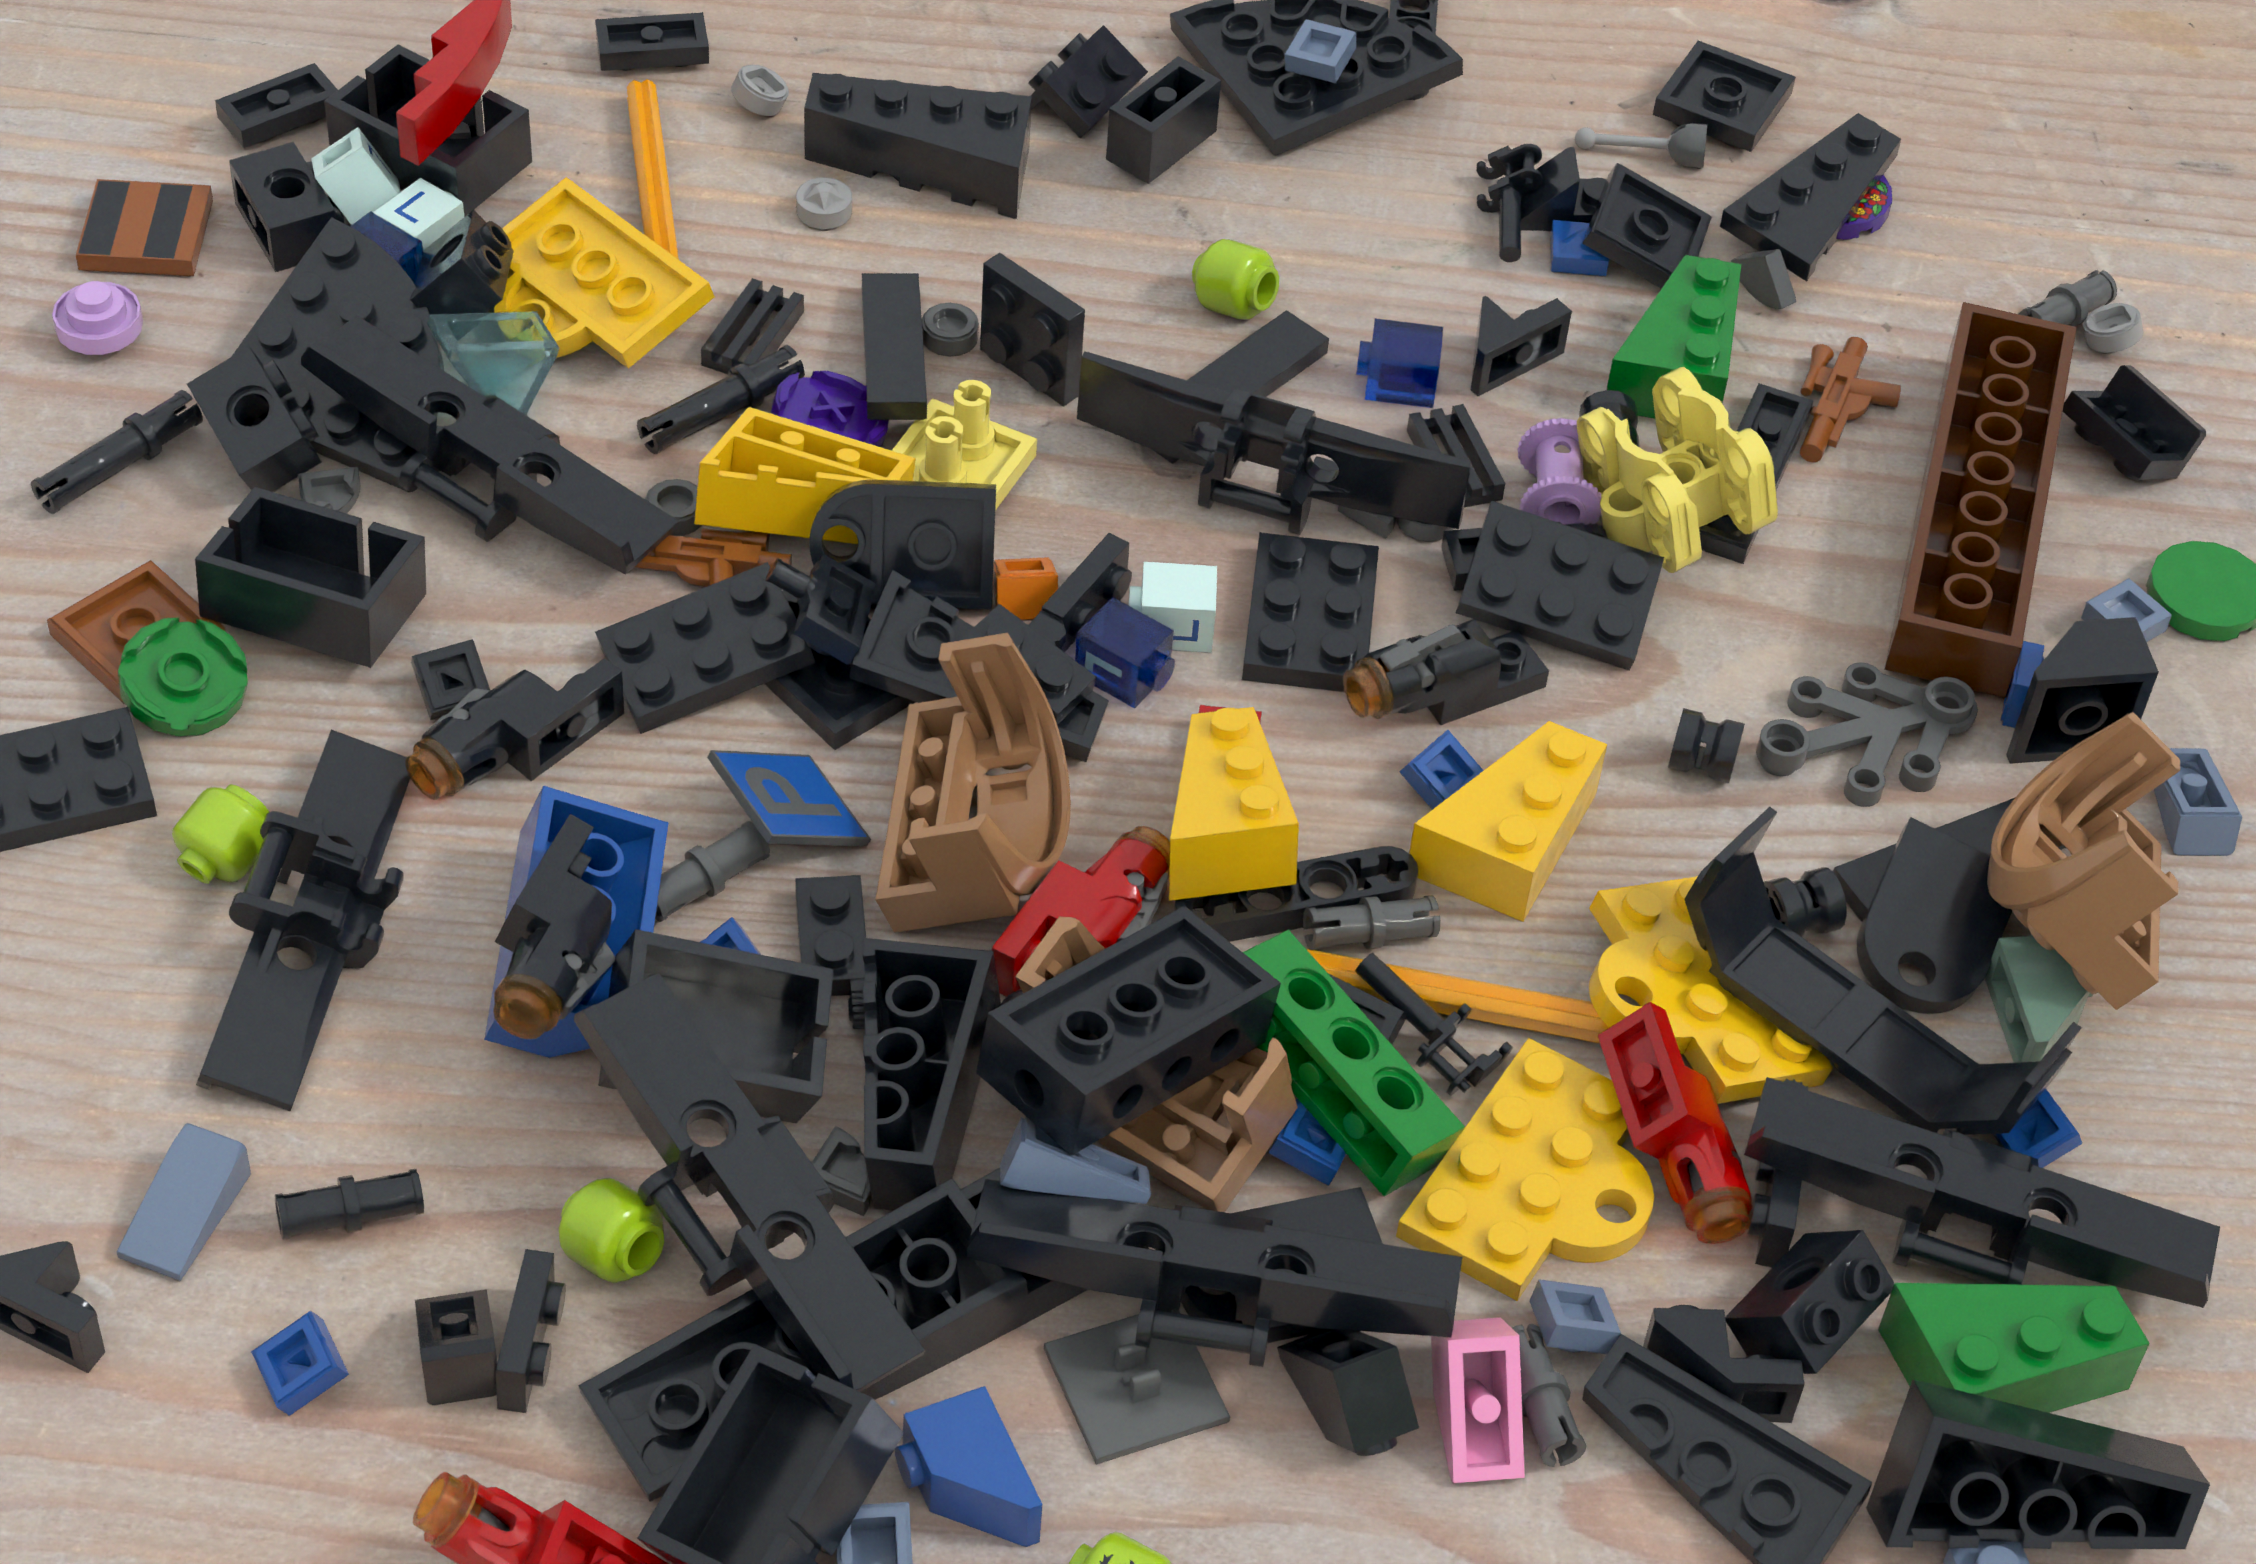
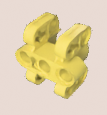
M1679 367L1659 377L1652 389L1657 435L1663 451L1661 454L1644 451L1633 444L1630 439L1628 420L1624 419L1621 421L1609 409L1606 410L1604 407H1599L1579 417L1577 420L1579 448L1583 457L1584 479L1587 480V483H1593V487L1598 488V492L1601 493L1600 509L1602 524L1608 539L1646 552L1652 551L1653 554L1664 557L1662 567L1669 573H1675L1701 558L1702 549L1699 527L1728 514L1740 531L1744 534H1751L1774 522L1778 515L1774 466L1770 452L1763 439L1751 428H1746L1740 432L1733 431L1729 425L1728 412L1721 401L1703 391L1697 379L1685 367Z

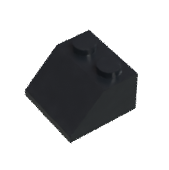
M2136 617L2101 618L2076 621L2034 671L2006 753L2010 764L2054 761L2078 743L2132 712L2140 719L2142 718L2159 671Z

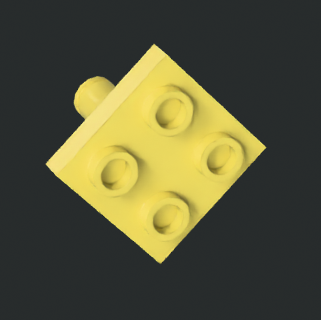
M966 380L958 385V390L955 389L954 406L932 398L927 404V419L915 420L892 451L916 458L913 481L996 484L997 509L1036 457L1037 438L990 421L991 389L982 381Z

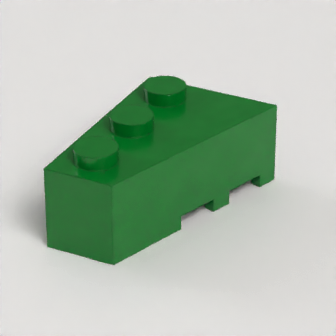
M1685 255L1612 359L1606 390L1620 391L1629 395L1635 401L1638 416L1655 419L1652 389L1659 377L1679 367H1685L1694 375L1703 391L1723 403L1729 376L1742 264L1721 261L1716 258Z
M1894 1283L1878 1328L1909 1387L1912 1380L1915 1379L2048 1413L2129 1390L2150 1344L2116 1286Z

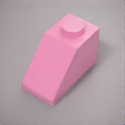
M1501 1317L1454 1321L1451 1338L1431 1336L1433 1393L1450 1479L1453 1483L1525 1478L1519 1334Z

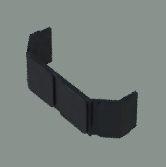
M1769 806L1700 872L1684 899L1697 940L1703 950H1708L1712 962L1709 972L1718 978L1719 984L1725 990L1797 1042L1811 1045L1833 1061L1834 1067L1842 1075L1911 1125L1935 1133L1940 1129L1957 1128L1956 1132L1964 1135L2009 1133L2065 1065L2072 1054L2068 1047L2082 1027L2073 1022L2041 1061L1978 1064L1775 918L1754 854L1777 814V811Z

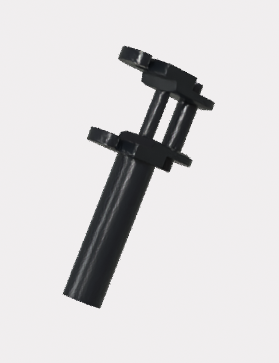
M1523 144L1513 149L1506 146L1488 154V161L1492 168H1488L1483 161H1479L1476 164V171L1481 178L1493 180L1505 175V177L1498 179L1497 184L1488 187V193L1492 201L1487 200L1484 194L1477 196V206L1480 210L1490 213L1499 211V257L1505 262H1515L1521 257L1522 195L1537 189L1542 184L1541 172L1534 169V165L1542 159V151L1534 144Z
M1374 953L1369 954L1356 968L1355 972L1390 1005L1404 1011L1407 1016L1406 1020L1429 1039L1428 1044L1430 1046L1423 1043L1418 1048L1422 1055L1416 1061V1065L1422 1067L1429 1063L1451 1083L1446 1091L1450 1096L1459 1089L1465 1093L1471 1087L1467 1083L1468 1081L1476 1087L1512 1051L1513 1047L1506 1041L1499 1048V1051L1495 1050L1489 1056L1481 1054L1475 1059L1453 1039L1456 1028L1467 1018L1472 1010L1466 1003L1459 1008L1457 1013L1454 1011L1449 1017L1444 1019ZM1446 1046L1468 1065L1461 1073L1439 1054Z

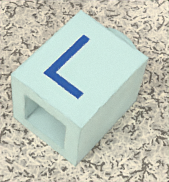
M358 127L311 158L315 179L356 230L367 223L374 225L373 212L401 192L397 177Z
M419 178L373 212L376 243L393 257L405 272L416 278L423 251L464 218L463 202L450 192L443 191L424 179Z
M1144 562L1142 586H1130L1127 622L1139 623L1138 648L1212 653L1216 616L1217 566Z

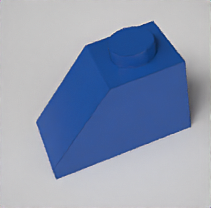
M985 1386L903 1414V1444L895 1447L896 1462L905 1485L909 1489L918 1486L930 1512L1024 1547L1040 1542L1043 1504Z

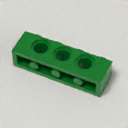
M1289 929L1244 951L1245 955L1281 983L1266 1042L1257 1048L1268 1052L1269 1042L1272 1038L1277 1039L1287 1053L1293 1094L1334 1141L1339 1144L1378 1191L1385 1197L1437 1167L1464 1130L1465 1126Z

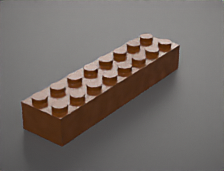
M1966 302L1962 303L1948 352L1884 670L1931 681L1939 677H1952L1965 682L1974 691L2006 697L2023 644L2077 327Z

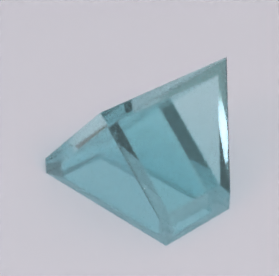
M537 311L430 315L427 325L451 364L468 386L483 396L494 394L527 415L559 351L558 344Z

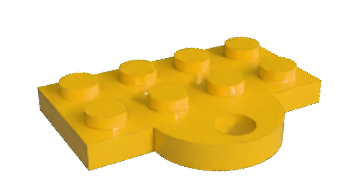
M567 177L502 228L511 241L514 253L503 300L494 306V314L505 341L513 350L524 356L538 359L562 357L582 349L593 341L629 369L715 298L707 280ZM532 319H543V321L533 329L520 330V328L526 322Z
M1698 876L1600 890L1597 892L1589 909L1612 945L1604 951L1590 977L1589 995L1595 1011L1609 1028L1649 1002L1665 1009L1680 1054H1684L1693 1070L1704 1075L1711 1083L1717 1104L1761 1096L1767 1077L1782 1082L1786 1079L1790 1081L1795 1079L1796 1082H1802V1085L1808 1086V1088L1824 1084L1833 1069L1826 1056L1811 1045L1801 1044L1725 990L1719 984L1718 978L1709 972L1712 962L1708 950H1703L1697 940L1684 900ZM1618 994L1631 997L1640 1006H1634L1625 1002Z
M1528 1037L1400 1218L1396 1237L1423 1251L1462 1257L1461 1272L1516 1301L1519 1300L1549 1253L1574 1262L1596 1263L1612 1260L1630 1251L1638 1244L1646 1232L1653 1208L1654 1192L1651 1179L1643 1165L1632 1153L1622 1147L1629 1136V1131L1612 1080ZM1603 1205H1616L1626 1210L1631 1219L1623 1223H1613L1601 1217L1596 1209Z

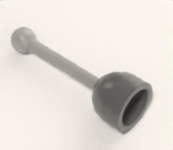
M1690 123L1681 125L1672 132L1669 138L1597 134L1591 128L1584 127L1577 131L1575 142L1582 149H1589L1594 144L1667 149L1677 164L1686 167L1703 168L1707 124Z

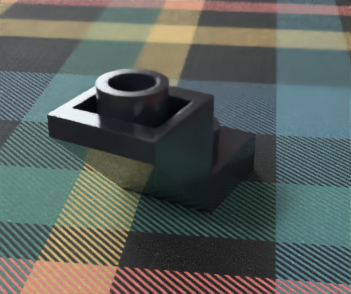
M1692 1305L1653 1308L1643 1347L1768 1421L1792 1423L1805 1385L1801 1360L1776 1359L1762 1354L1746 1358H1730L1725 1312L1722 1309H1699Z

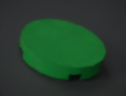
M2189 541L2172 545L2157 556L2146 584L2147 594L2172 614L2169 622L2170 626L2181 633L2195 638L2215 641L2236 639L2240 632L2246 631L2249 628L2251 632L2256 628V563L2235 549L2215 542Z
M180 617L163 618L141 628L125 644L118 669L120 696L133 717L154 731L178 737L204 735L225 725L241 708L248 685L246 657L233 636L211 622L196 619V624L192 622H179Z

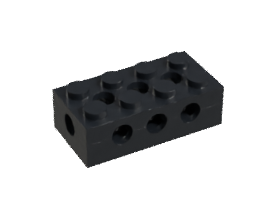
M1183 906L988 1012L976 1074L1069 1154L1074 1155L1265 1043L1281 983L1186 906Z

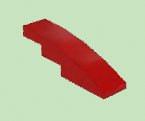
M473 0L431 35L433 58L414 73L416 96L396 112L401 158L419 166L455 131L480 99L501 61L512 29L510 0Z

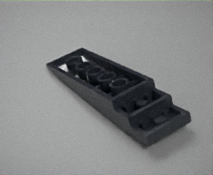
M1000 1168L962 1189L951 1178L846 1237L925 1349L924 1355L864 1389L861 1393L876 1400L992 1342L1088 1290L966 1257L967 1245L985 1179L1000 1181ZM1136 1246L1140 1248L1149 1249L1148 1246ZM753 1289L578 1385L580 1393L649 1502L662 1497L754 1344L807 1367L817 1377L816 1372L769 1313Z

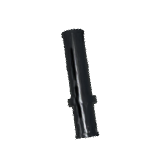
M789 345L779 348L778 351L749 366L740 363L730 368L728 377L648 417L639 419L637 421L639 436L643 439L663 429L654 434L652 440L644 444L651 453L658 454L664 448L743 407L747 409L748 407L756 408L764 402V397L775 392L778 385L789 375L800 372L798 379L805 376L803 363L799 360L780 369L789 364L788 360L798 355Z
M180 390L173 397L143 415L136 412L124 419L122 422L123 427L45 475L32 480L31 488L35 497L39 500L48 494V500L42 503V507L49 513L55 514L61 507L142 457L150 460L162 452L163 444L191 427L201 424L203 416L199 406L196 403L185 410L187 408L185 404L192 401L193 398L186 391Z

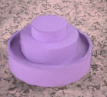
M90 281L63 293L54 304L52 314L55 332L59 341L68 349L85 355H104L123 349L134 342L141 333L143 324L141 305L136 294L125 286L112 282Z

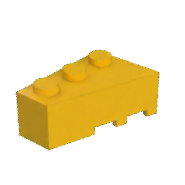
M748 407L700 462L694 524L810 538L811 527L817 511L834 491L844 485L860 480L913 481L916 458ZM833 526L823 535V540L858 544L857 535L846 526Z
M1254 707L1239 709L1222 708L1214 712L1192 714L1170 836L1169 901L1296 885L1299 822Z
M1551 721L1545 723L1414 823L1409 854L1417 862L1418 879L1524 922L1597 794L1607 744Z

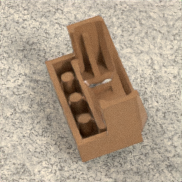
M1008 633L942 643L939 662L958 697L909 704L875 898L894 933L1017 915L1020 895H1030L1035 892L1052 870L1065 847L1070 824L1071 800L1069 774L1063 743L1045 693ZM1026 764L1032 767L1026 771L994 776L984 775L994 768L1002 767L1006 770H1015ZM977 785V816L969 819L972 793Z
M2134 712L2117 720L2060 755L2020 791L2004 812L1995 829L1987 876L1988 890L1992 898L2002 907L2012 909L2017 919L2025 927L2029 928L2035 940L2047 950L2055 949L2071 965L2076 979L2085 990L2091 994L2099 993L2115 1010L2159 982L2160 906L2178 895V881L2170 871L2165 874L2161 870L2162 845L2126 808L2180 771V759ZM2064 845L2070 851L2071 856H2066L2059 847Z
M1059 916L1015 977L1022 992L1025 993L1105 948L1079 920L1073 917ZM1272 1038L1269 1042L1268 1052L1258 1048L1251 1050L1097 1142L1122 1157L1147 1166L1150 1175L1207 1210L1225 1212L1278 1137L1280 1131H1282L1298 1108L1291 1088L1292 1078L1287 1053L1277 1039Z

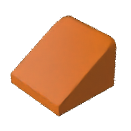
M1049 557L994 560L993 587L996 606L1001 604L1021 620L1034 619L1042 610V606L1058 590V574L1052 560Z

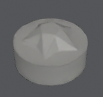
M760 65L741 67L731 86L734 98L743 107L763 116L778 114L789 95V89L785 81L776 72Z
M821 177L808 180L798 188L796 193L797 216L804 224L816 229L827 230L842 226L852 215V192L845 183L837 179Z
M2124 303L2101 306L2092 311L2083 323L2087 345L2092 350L2103 353L2128 349L2139 342L2144 333L2139 310L2134 306Z

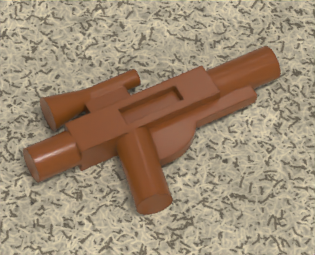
M1850 337L1847 339L1833 369L1826 367L1834 357L1833 350L1824 344H1817L1812 348L1810 369L1800 392L1806 397L1810 396L1813 390L1823 392L1817 407L1813 406L1810 410L1813 420L1800 448L1801 457L1808 462L1820 461L1827 445L1836 448L1847 420L1856 419L1865 414L1870 403L1896 408L1898 406L1901 385L1857 378L1868 349L1867 343L1862 338Z
M702 528L701 539L669 535L635 567L676 572L681 579L690 584L707 587L767 562L771 568L777 558H781L782 561L792 566V554L768 552L770 533L754 531L732 532Z

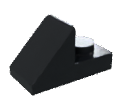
M1569 147L1537 168L1542 174V184L1537 189L1522 195L1521 230L1551 231L1553 220L1591 222L1606 179L1579 178L1575 148Z
M1483 296L1476 333L1471 391L1476 396H1480L1563 354L1572 310L1556 298L1536 309L1527 310L1518 318L1513 319L1489 297Z
M56 1242L0 1256V1330L89 1373L106 1351L96 1311L82 1297L71 1293L80 1281V1273L73 1246L70 1242Z
M487 1289L415 1300L427 1402L430 1405H439L497 1395V1356Z

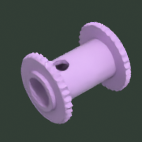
M1563 418L1550 419L1530 427L1519 442V447L1517 448L1518 459H1520V464L1524 465V469L1529 470V473L1537 477V483L1528 488V492L1523 493L1524 497L1521 499L1520 510L1555 522H1561L1564 525L1578 523L1588 525L1590 522L1591 524H1596L1601 517V493L1598 492V488L1593 487V483H1587V480H1584L1583 457L1579 448L1577 421ZM1558 445H1564L1570 452L1559 453L1554 448Z

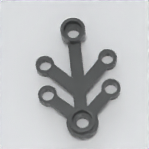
M1863 662L1854 663L1846 670L1842 683V692L1826 687L1821 680L1815 677L1803 676L1793 681L1787 700L1789 709L1800 717L1813 718L1825 711L1849 721L1807 731L1802 725L1791 720H1772L1765 724L1761 730L1756 754L1765 771L1775 776H1788L1800 769L1808 757L1869 742L1860 764L1852 767L1848 773L1844 794L1851 803L1861 807H1870L1877 804L1881 799L1885 786V776L1883 773L1901 733L1924 727L1917 750L1910 751L1904 756L1899 779L1909 790L1915 792L1929 791L1936 784L1941 767L1938 758L1948 735L1963 733L1970 729L1975 722L1978 707L1973 690L1959 679L1939 677L1923 688L1880 673L1871 664ZM1856 681L1864 682L1868 685L1859 684ZM1801 695H1807V696H1810V697H1812V698H1814V699H1808V698H1805V697H1803V696H1801ZM1877 696L1903 705V707L1888 709L1871 702ZM1914 769H1920L1926 773H1920L1915 771ZM1858 783L1867 784L1871 788L1862 787Z

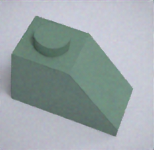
M2033 935L1999 938L1991 958L1992 963L1984 979L2013 1062L2041 1061L2073 1022L2078 1024L2086 1001L2093 994L2082 987L2076 979L2071 965L2055 949L2047 950L2043 948Z

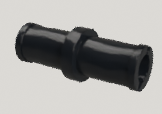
M410 1169L408 1172L354 1181L353 1176L348 1175L338 1177L337 1185L284 1195L282 1193L275 1194V1208L282 1240L290 1239L291 1236L345 1227L347 1233L362 1230V1223L413 1213H416V1215L423 1214L424 1200L417 1169Z

